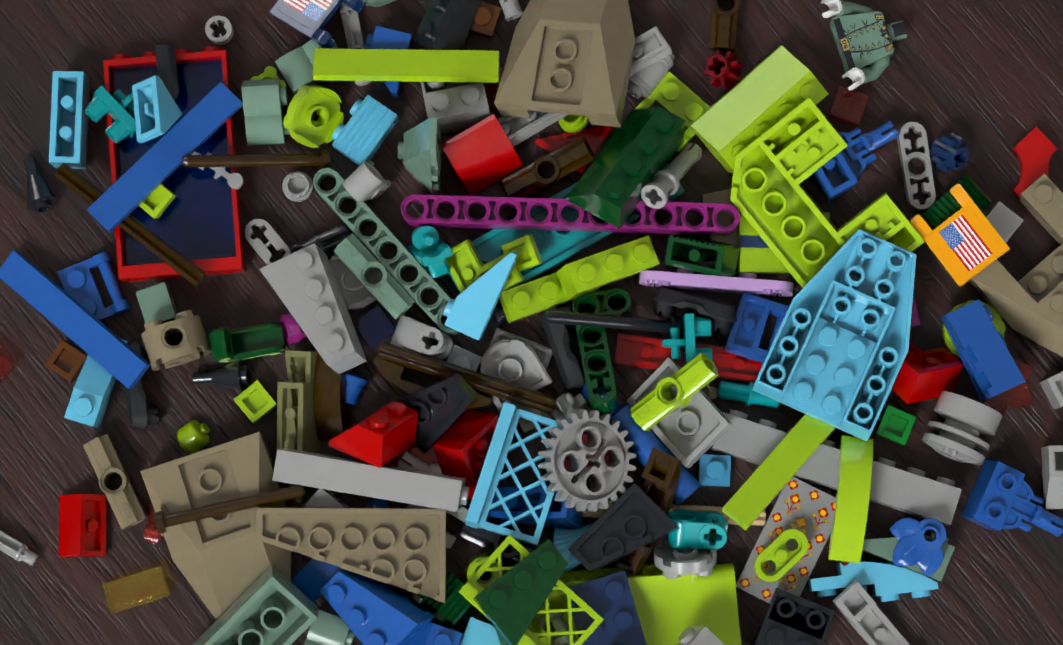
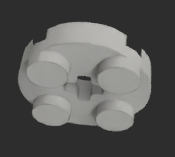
M668 540L664 541V547L659 549L657 545L654 548V564L658 569L663 570V576L669 579L689 574L709 576L713 573V566L717 563V550L676 549L668 545Z

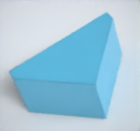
M155 75L132 85L137 142L142 144L165 134L182 115V112L160 77Z

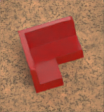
M909 341V350L891 390L907 404L937 398L940 396L941 391L953 393L964 364L945 347L921 351Z
M469 410L433 445L443 475L466 478L465 486L470 487L469 499L473 498L499 419L497 414Z

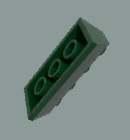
M661 107L632 110L623 121L621 128L617 129L569 193L567 201L620 229L642 199V188L647 183L653 182L654 175L659 170L665 168L684 142L686 120Z

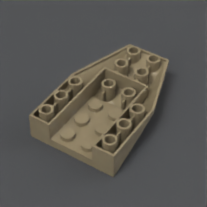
M530 0L515 27L494 101L501 116L531 118L532 111L587 116L591 125L621 128L635 47V35L629 1Z
M261 432L140 471L155 512L163 511L164 515L281 489L278 481H272L274 465L264 434ZM285 501L259 507H287ZM257 507L167 527V532L163 533L173 562L216 620L271 565L291 581L292 551L256 540Z

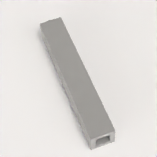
M289 448L277 449L272 481L454 512L460 511L462 505L467 506L470 487L465 486L466 478L389 465L378 468L360 460Z

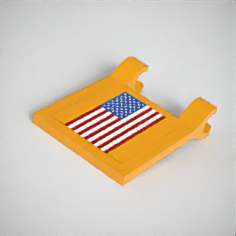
M956 184L950 189V193L961 205L962 208L934 230L930 228L919 214L914 216L910 223L959 287H961L1009 251L1010 248L960 184Z

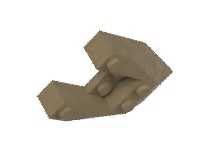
M1044 173L1021 193L1020 202L1060 246L1018 282L998 260H995L968 282L995 309L1012 330L1063 358V193Z

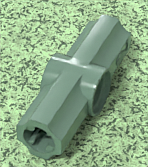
M353 233L333 250L395 320L415 303V300ZM375 268L381 270L383 277L378 284L372 285L366 281V274L369 270Z

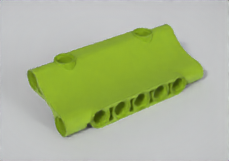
M733 563L714 565L713 573L709 576L689 574L675 579L664 577L663 570L658 569L655 564L643 565L637 575L634 576L625 571L647 645H678L680 642L678 640L679 636L690 626H706L725 645H742ZM615 567L598 569L592 573L588 570L563 572L559 579L569 587L623 570ZM552 590L548 595L549 610L567 609L566 594L562 590ZM545 602L539 610H545ZM564 612L563 619L568 628V612ZM545 613L536 614L534 620L537 625V620L544 616ZM572 616L573 631H577ZM538 625L541 632L544 633L545 630L543 626ZM574 634L576 637L575 641L579 638L578 634ZM544 636L540 640L547 645V636Z

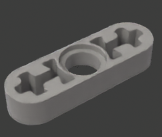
M908 122L901 127L898 132L899 137L897 138L906 201L911 209L925 211L932 206L936 198L927 134L921 124ZM909 129H913L914 134H919L920 138H917L915 141V149L922 148L923 153L913 152L906 155L905 151L912 149L911 141L904 139ZM917 158L923 161L925 170L922 174L914 175L909 171L908 162L911 159ZM926 178L927 183L923 182L921 189L922 193L928 194L929 198L922 205L919 200L913 199V196L918 192L917 183L911 185L910 181H920Z

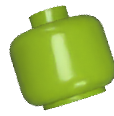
M190 420L178 430L177 440L186 452L193 454L209 445L210 437L208 433L210 429L203 422L200 424L197 420Z

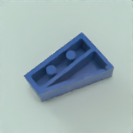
M345 569L338 571L319 590L363 645H406L435 617L430 612H424L411 604V600L406 596H399L387 588L386 583Z

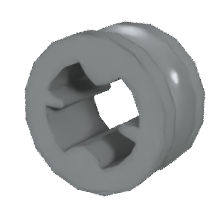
M213 16L205 25V33L213 44L225 45L233 37V26L224 16ZM219 23H223L227 33L223 37L221 34H219V38L214 37L213 26L217 24L219 27Z

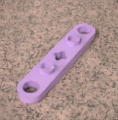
M677 268V272L647 270L640 272L639 284L643 286H650L651 284V287H654V284H656V287L665 286L685 290L743 294L745 292L751 295L764 294L774 297L777 294L779 297L793 296L792 282L757 279V274L739 273L738 277H720L695 274V271Z

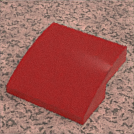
M494 114L441 144L442 149L470 196L475 195L524 166Z

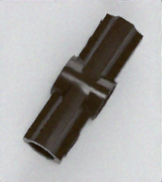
M712 0L708 50L716 52L719 49L725 53L728 51L735 52L740 0H730L734 6L730 11L721 10L717 4L719 0Z
M582 136L547 156L539 157L534 163L502 179L504 188L509 197L525 198L550 184L559 182L563 177L595 160L594 153ZM548 161L552 162L555 166V173L551 178H546L542 173V167Z

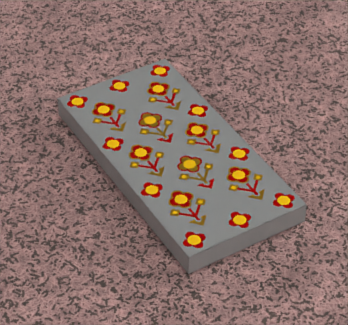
M793 477L781 490L736 582V587L767 603L770 602L776 588L800 597L829 538L831 528H833L836 498ZM797 529L803 532L808 540L806 554L779 580L765 582L759 579L754 571L756 557L783 531ZM789 539L786 542L787 549L794 551L797 548V542L794 539ZM770 560L764 563V570L768 573L774 571L775 564Z

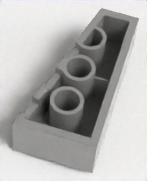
M314 243L260 268L262 274L329 367L338 374H341L367 362L328 256Z

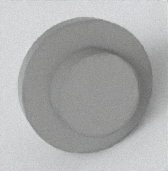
M294 171L284 178L282 189L289 200L301 202L312 194L313 182L306 173Z

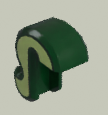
M269 322L231 330L221 327L212 330L208 335L212 359L217 363L248 360L260 356H273L283 353L286 349L282 325L279 322Z

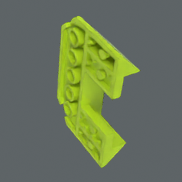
M809 97L735 155L730 200L802 288L859 229L910 252L925 242L886 192L839 229L828 219L800 183L848 145Z

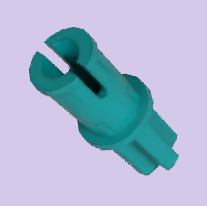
M720 381L718 385L717 395L723 399L745 402L746 406L754 404L777 409L779 405L778 401L753 391V382L745 385Z

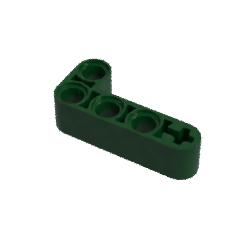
M620 288L579 295L574 300L573 313L592 310L594 311L593 314L632 317L631 298L629 293ZM614 305L624 306L621 310L611 309ZM575 325L589 405L592 410H598L599 415L610 414L617 406V393L605 329L609 328ZM591 337H596L599 339L595 343L586 342V340ZM595 365H602L605 367L600 371H593L590 369ZM604 386L605 398H600L598 387Z

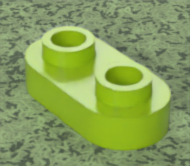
M797 529L783 531L756 557L754 571L757 577L765 582H775L783 577L806 554L808 540L805 534ZM789 539H794L797 542V548L794 551H790L786 547V542ZM768 560L775 564V569L771 573L764 570V563Z

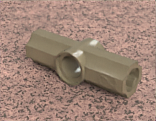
M109 434L97 437L84 444L83 447L99 479V486L105 492L121 529L124 530L147 519L131 484V478L125 471ZM118 473L122 477V485L119 489L113 491L108 486V479L112 474Z

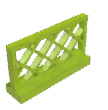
M511 535L506 537L458 591L485 617H487L473 599L485 590L476 581L485 571H498L499 579L502 576L503 570H510L514 567H502L501 553L509 544L519 552L520 561L530 554ZM497 559L498 567L488 568ZM559 579L556 583L557 587H554L552 590H562L567 595V609L549 610V600L547 597L545 600V610H539L537 613H545L546 632L533 633L527 628L517 645H546L537 636H547V645H551V636L569 635V645H582L604 619ZM571 599L580 608H571ZM585 611L594 621L586 630L573 631L572 612ZM568 612L569 631L550 632L549 613ZM573 634H582L575 641V643H573Z

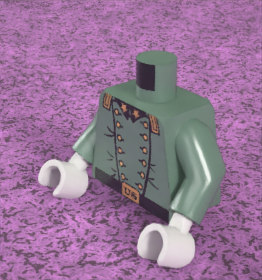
M822 0L821 4L824 3L829 7V11L822 13L823 18L836 16L832 18L829 25L845 72L842 78H850L853 82L848 87V90L852 91L862 84L876 80L889 66L890 57L894 53L892 42L907 38L903 21L886 25L883 13L881 11L874 12L871 7L847 1Z

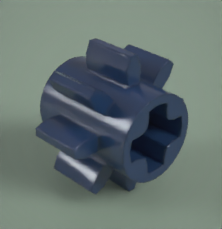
M952 132L950 137L943 134L933 142L931 160L936 163L937 168L947 173L950 168L957 171L966 164L969 158V151L967 150L969 145L963 142L964 138Z

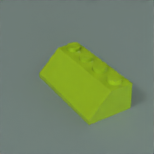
M780 45L697 118L690 127L723 168L733 174L734 160L737 153L808 97L817 105L829 93L805 65Z

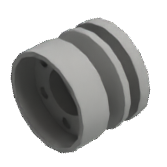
M941 391L934 411L945 419L944 423L929 421L927 426L939 433V435L925 432L921 441L932 447L937 453L955 461L983 465L985 457L973 449L989 450L990 445L979 438L980 433L995 435L1002 415L996 410L970 398L948 391Z

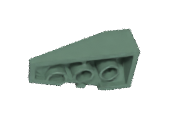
M430 117L404 132V141H398V159L403 160L404 168L429 195H440L442 136L437 117Z

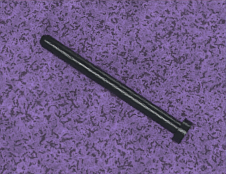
M547 311L544 313V320L547 323L663 332L668 338H671L670 328H680V334L682 330L681 319L675 316H671L666 320L561 311Z

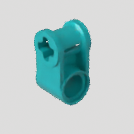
M677 509L669 513V518L680 528L668 534L669 546L676 549L718 550L726 543L728 521L721 513ZM711 529H716V533H712Z

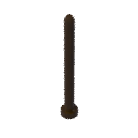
M320 149L318 154L185 155L182 157V165L185 167L318 166L319 170L323 168H330V153L328 149Z
M295 485L164 515L163 511L154 512L155 525L158 534L167 532V527L302 497L305 494L304 486Z

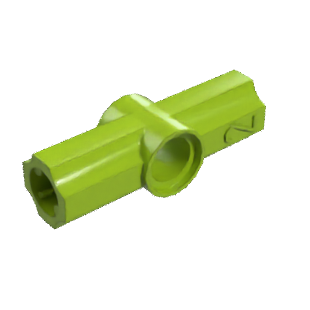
M700 353L671 377L661 379L651 393L630 408L632 418L644 431H649L675 409L688 405L694 394L719 376L718 369L712 360L705 354ZM676 385L678 393L676 398L672 399L671 389Z

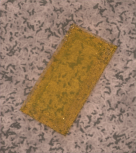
M162 566L102 584L110 614L170 596Z

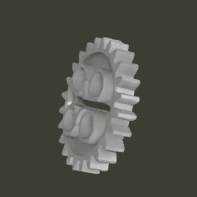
M578 410L577 415L575 413H567V421L564 418L557 419L558 428L547 429L552 438L541 440L547 446V451L538 452V455L545 457V462L540 463L538 468L546 469L547 471L541 477V480H550L551 484L547 487L546 491H557L554 500H565L566 508H573L575 506L576 511H585L587 508L588 512H596L598 507L600 509H607L608 501L615 503L618 500L616 493L624 494L627 491L623 483L633 482V479L627 473L628 471L636 470L635 466L629 464V460L637 456L634 453H628V448L634 442L624 441L628 431H617L620 421H611L609 423L610 414H603L599 417L598 410H592L589 414L587 410ZM584 431L588 434L589 437L588 444L586 446H584V444L582 443V434ZM607 451L611 456V462L608 466L604 461V455ZM566 456H568L571 461V466L568 471L564 468L563 464L564 458ZM574 475H576L574 478V482L572 483L571 479ZM589 475L593 480V487L591 490H589L586 485V480Z

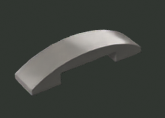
M855 580L833 600L836 607L868 645H910L877 607L876 602L858 581Z

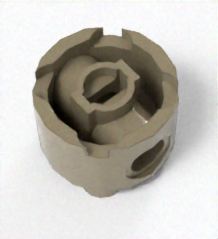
M187 310L175 314V320L166 323L159 319L144 324L146 331L141 334L152 370H160L159 364L163 363L165 369L197 360L201 358L200 351H203L204 355L211 353L201 316H194L192 310ZM177 334L183 336L182 342L179 345L171 346L168 344L171 336Z

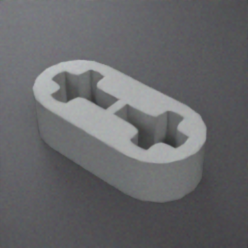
M254 219L246 225L245 237L267 265L271 264L273 259L272 253L268 250L271 246H274L278 252L284 250L286 253L283 255V258L292 254L288 246L267 221ZM257 226L260 229L266 227L267 230L264 231V235L269 242L264 245L259 238L253 240L251 237L254 235L252 230L254 227Z

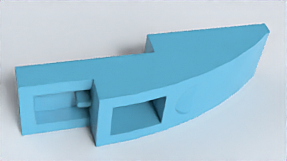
M850 562L837 563L838 576L808 579L809 592L817 591L818 597L836 595L837 588H846L856 580L865 591H867V585L871 584L872 596H880L881 602L900 600L899 594L911 592L912 598L931 596L930 590L938 589L937 582L922 574L895 565L876 562H860L859 564Z

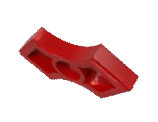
M1037 127L1012 148L1020 163V177L1017 185L1011 192L1019 200L1021 193L1044 173L1049 178V161L1057 150L1055 145Z

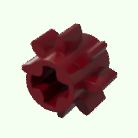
M718 49L716 50V55L706 58L707 70L703 71V74L712 77L710 80L711 85L715 87L722 85L730 89L731 83L741 80L740 69L744 65L735 61L737 54L731 51L725 54V52Z

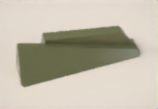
M285 350L288 381L278 382L277 449L289 448L318 454L321 452L322 440L318 439L313 400L317 350ZM304 486L305 494L302 497L295 498L298 503L308 502L317 491V488Z

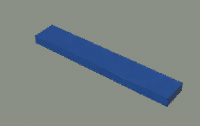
M220 82L87 209L88 213L111 233L182 165L183 156L192 155L243 106V103Z
M13 250L0 267V279L128 389L135 387L151 365L19 251Z

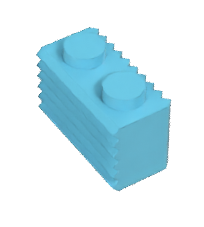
M367 95L364 100L359 98L354 103L349 112L352 115L346 125L341 123L331 137L335 140L332 143L334 149L359 166L364 161L368 162L371 160L399 121L397 114L370 95Z

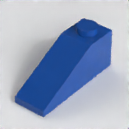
M497 487L502 498L519 491L517 487ZM535 487L525 492L533 508L545 502L546 494L542 487ZM555 491L544 527L581 528L583 511H576L575 506L573 508H566L565 500L555 501L554 499L557 491ZM496 493L494 495L492 504L499 501ZM522 495L505 502L513 518L529 510ZM502 505L490 510L487 519L501 521L509 520ZM542 509L535 512L538 519L540 518ZM532 514L515 522L537 525Z

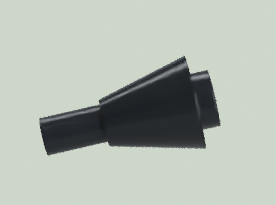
M26 157L23 159L28 176L27 208L34 210L36 213L47 212L53 208L52 205L57 202V198L42 174L39 173L35 157Z
M238 360L212 369V371L193 372L192 380L194 384L213 383V385L245 390L246 384H249L251 381L250 367L245 365L243 360Z

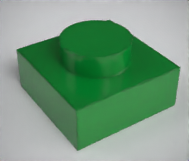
M887 405L875 435L905 446L916 416Z

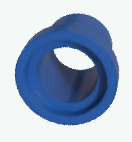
M348 372L346 374L345 403L357 405L363 386H367L369 379Z

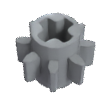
M565 393L556 399L555 409L550 414L554 420L564 418L567 421V413H575L577 415L578 410H587L589 414L591 409L580 393L576 397L573 394Z

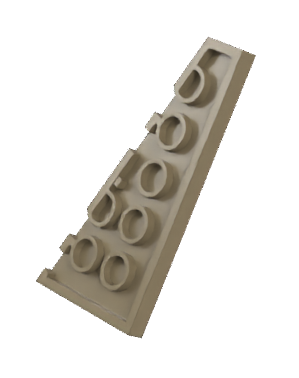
M256 508V540L292 552L294 551L315 560L326 562L374 580L446 603V510L436 508Z

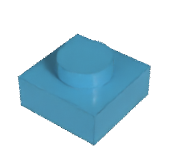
M703 454L699 458L698 482L701 486L730 487L731 456Z

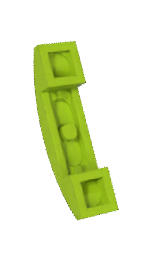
M841 436L838 463L840 468L828 560L857 564L861 561L871 488L873 439L864 441L858 437Z

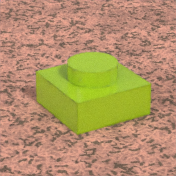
M161 184L139 207L158 220L177 195Z
M533 234L526 235L501 246L504 254L514 250L519 252L516 264L520 272L543 263Z
M258 380L233 399L253 424L277 406L275 400Z

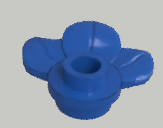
M908 517L898 520L891 526L890 531L899 539L893 551V563L903 567L913 566L918 563L925 576L935 573L944 559L941 546L946 539V528L943 523L934 518L918 521ZM932 529L936 532V538L929 540L925 537L924 532Z

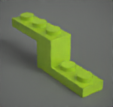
M648 235L568 263L556 273L502 291L499 300L508 323L550 309L552 306L556 307L573 301L579 295L594 292L603 285L654 268L660 263Z

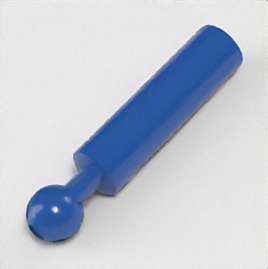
M585 382V385L582 389V396L584 397L586 402L589 403ZM604 386L598 387L600 398H605ZM617 400L615 410L610 413L609 423L619 420L620 424L617 431H628L624 441L634 442L628 449L631 453L636 454V458L644 467L647 464L652 448H657L677 458L652 429L644 431L636 424L631 416L630 408L632 407L629 404L621 405ZM682 463L674 501L678 505L701 486Z

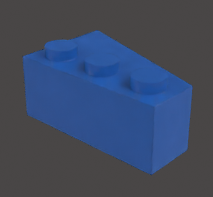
M978 299L941 317L981 402L1026 382L1009 353L1003 336L1000 332H997L992 323L993 316L986 304L982 305Z

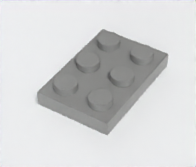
M668 357L627 399L629 405L633 407L651 393L661 379L671 377L681 367L674 359ZM676 385L671 389L672 399H675L678 393ZM700 390L693 395L688 405L678 407L651 429L670 451L681 460V463L686 468H690L733 424L707 395Z

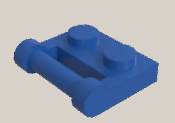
M109 251L99 253L90 259L57 272L64 291L99 321H104L131 309L129 300L124 299L110 264L112 258ZM97 267L100 269L113 302L109 307L105 306L91 271Z
M743 292L736 313L737 322L732 325L725 351L763 364L789 306ZM771 314L776 316L777 320L766 351L758 348L768 315Z

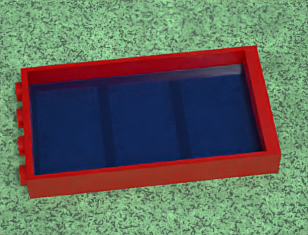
M218 46L204 47L203 52L191 53L189 49H176L180 96L175 102L182 115L169 130L220 82L232 92L230 61L226 50H221V47ZM154 51L144 52L142 57L130 58L128 54H117L111 56V60H103L105 90L119 104L120 102L113 96L118 89L128 96L133 92L132 85L155 75L159 77ZM126 109V111L135 119V117ZM107 113V122L109 127L115 122V120ZM234 115L203 143L196 152L201 155H206L207 152L212 155H237ZM165 134L142 144L137 142L136 135L132 138L128 136L117 144L109 138L112 185ZM181 165L162 183L177 196L158 220L151 217L139 206L130 213L204 271L206 275L245 272L239 189H232L228 185L227 179L223 176H220L217 180L214 179L216 172L209 167L201 170L198 167H185ZM226 167L225 171L230 174L238 173V167ZM119 226L115 228L118 278L123 283L183 277Z

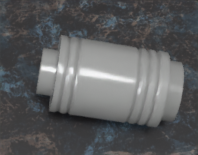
M671 53L631 76L627 92L637 99L640 97L648 98L674 65V55Z

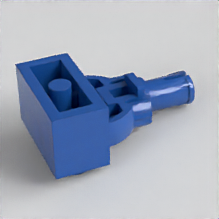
M890 120L860 135L861 130L859 128L849 133L838 132L848 146L812 174L827 202L854 188L858 183L857 179L863 174L866 165L876 160L874 153L864 159L862 157L899 137L896 129L882 135L894 126Z
M985 460L961 517L986 529L995 531L1020 528L1029 532L1032 526L1023 523L1026 522L1050 532L1056 537H1059L1063 532V529L1051 524L1063 526V517L1061 518L1044 510L1043 507L1030 502L1031 500L1042 504L1043 498L1035 495L1031 487L1023 480L1024 473L999 461Z

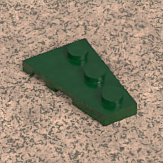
M548 539L473 599L509 645H517L568 566V563Z

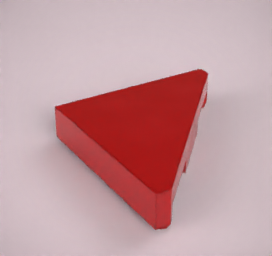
M598 126L583 129L576 133L566 132L560 135L537 138L534 144L550 154L583 136L595 155L613 127ZM588 164L576 171L582 174Z

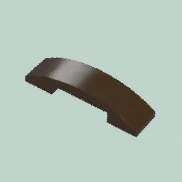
M351 318L356 334L358 335L359 319ZM318 353L315 366L313 397L315 424L318 439L330 441L350 427L351 411L345 410L346 374H348V370L338 374L325 363Z
M378 357L374 358L373 363L379 371L404 393L409 395L424 388L402 380L406 371L405 367ZM478 394L479 397L467 410L490 407L492 399Z
M652 448L641 476L646 479L642 491L668 516L679 481L681 460L657 448ZM656 541L610 564L625 570L633 576L637 575Z

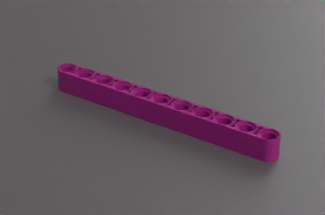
M410 195L404 199L401 205V213L404 220L409 225L415 227L426 224L432 227L724 236L734 232L740 219L738 210L733 205L726 203L667 202L662 208L653 209L647 206L644 201H640L634 209L640 214V221L636 224H628L625 221L620 229L608 222L597 223L594 221L591 213L570 203L567 199ZM416 203L422 205L424 212L420 217L412 218L407 214L410 205ZM446 204L455 208L454 215L448 219L441 218L438 215L439 208ZM476 205L482 206L486 210L485 216L479 220L472 219L469 216V210ZM506 206H511L517 211L516 217L509 221L502 219L499 215L501 209ZM536 207H542L546 209L548 216L545 220L538 222L531 218V211ZM567 208H573L578 212L579 217L574 222H566L561 217V213ZM658 211H666L670 214L672 220L667 225H660L655 221L654 215ZM693 211L699 213L702 217V223L698 226H691L685 218L687 213ZM723 212L730 214L733 218V224L729 227L719 225L716 219L718 214Z

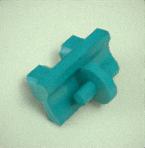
M101 86L95 91L93 100L85 109V113L96 123L107 113L115 120L105 131L115 144L128 136L132 138L136 135L135 119L126 109L135 117L133 92L126 96L118 89L113 96L120 102L119 104Z
M426 224L418 226L412 233L413 245L407 246L409 253L421 264L425 271H429L432 278L449 273L450 268L446 258L453 255L450 246L439 239L437 230L432 226Z
M694 313L684 314L683 339H680V328H670L671 339L662 340V347L671 348V359H681L680 348L684 347L685 365L700 353L705 354L712 360V348H695V337H711V319L694 318Z

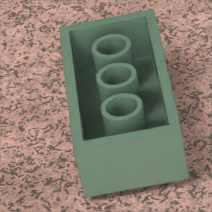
M271 565L192 645H291L318 618V608L311 599Z

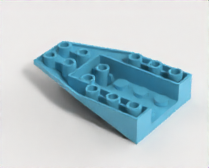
M859 229L793 298L752 390L867 441L872 434L909 350L916 254Z

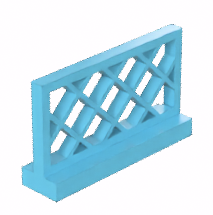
M504 402L465 519L467 526L476 529L479 527L504 536L511 535L516 540L538 546L555 492L546 491L547 486L545 482L549 480H541V475L535 465L536 462L545 457L539 455L532 459L525 443L539 436L541 439H546L544 434L548 432V428H558L556 420L517 409L515 405ZM523 418L532 421L538 432L521 439L516 429L519 419ZM539 424H542V425H545V426H548V427H546V428H544V429H541L540 426H539ZM515 435L518 442L511 445L513 437ZM521 446L528 461L512 469L507 459L508 452ZM504 465H506L508 471L502 474ZM531 465L538 481L522 488L515 473ZM511 475L519 491L502 498L497 488L500 480ZM541 485L546 494L545 502L533 508L525 492ZM496 493L499 501L492 504L494 495ZM522 495L529 510L513 518L505 502ZM502 505L509 520L500 525L486 522L489 511ZM542 509L540 518L538 519L535 512ZM532 514L537 524L534 537L521 533L515 522ZM512 524L514 530H510L505 527Z

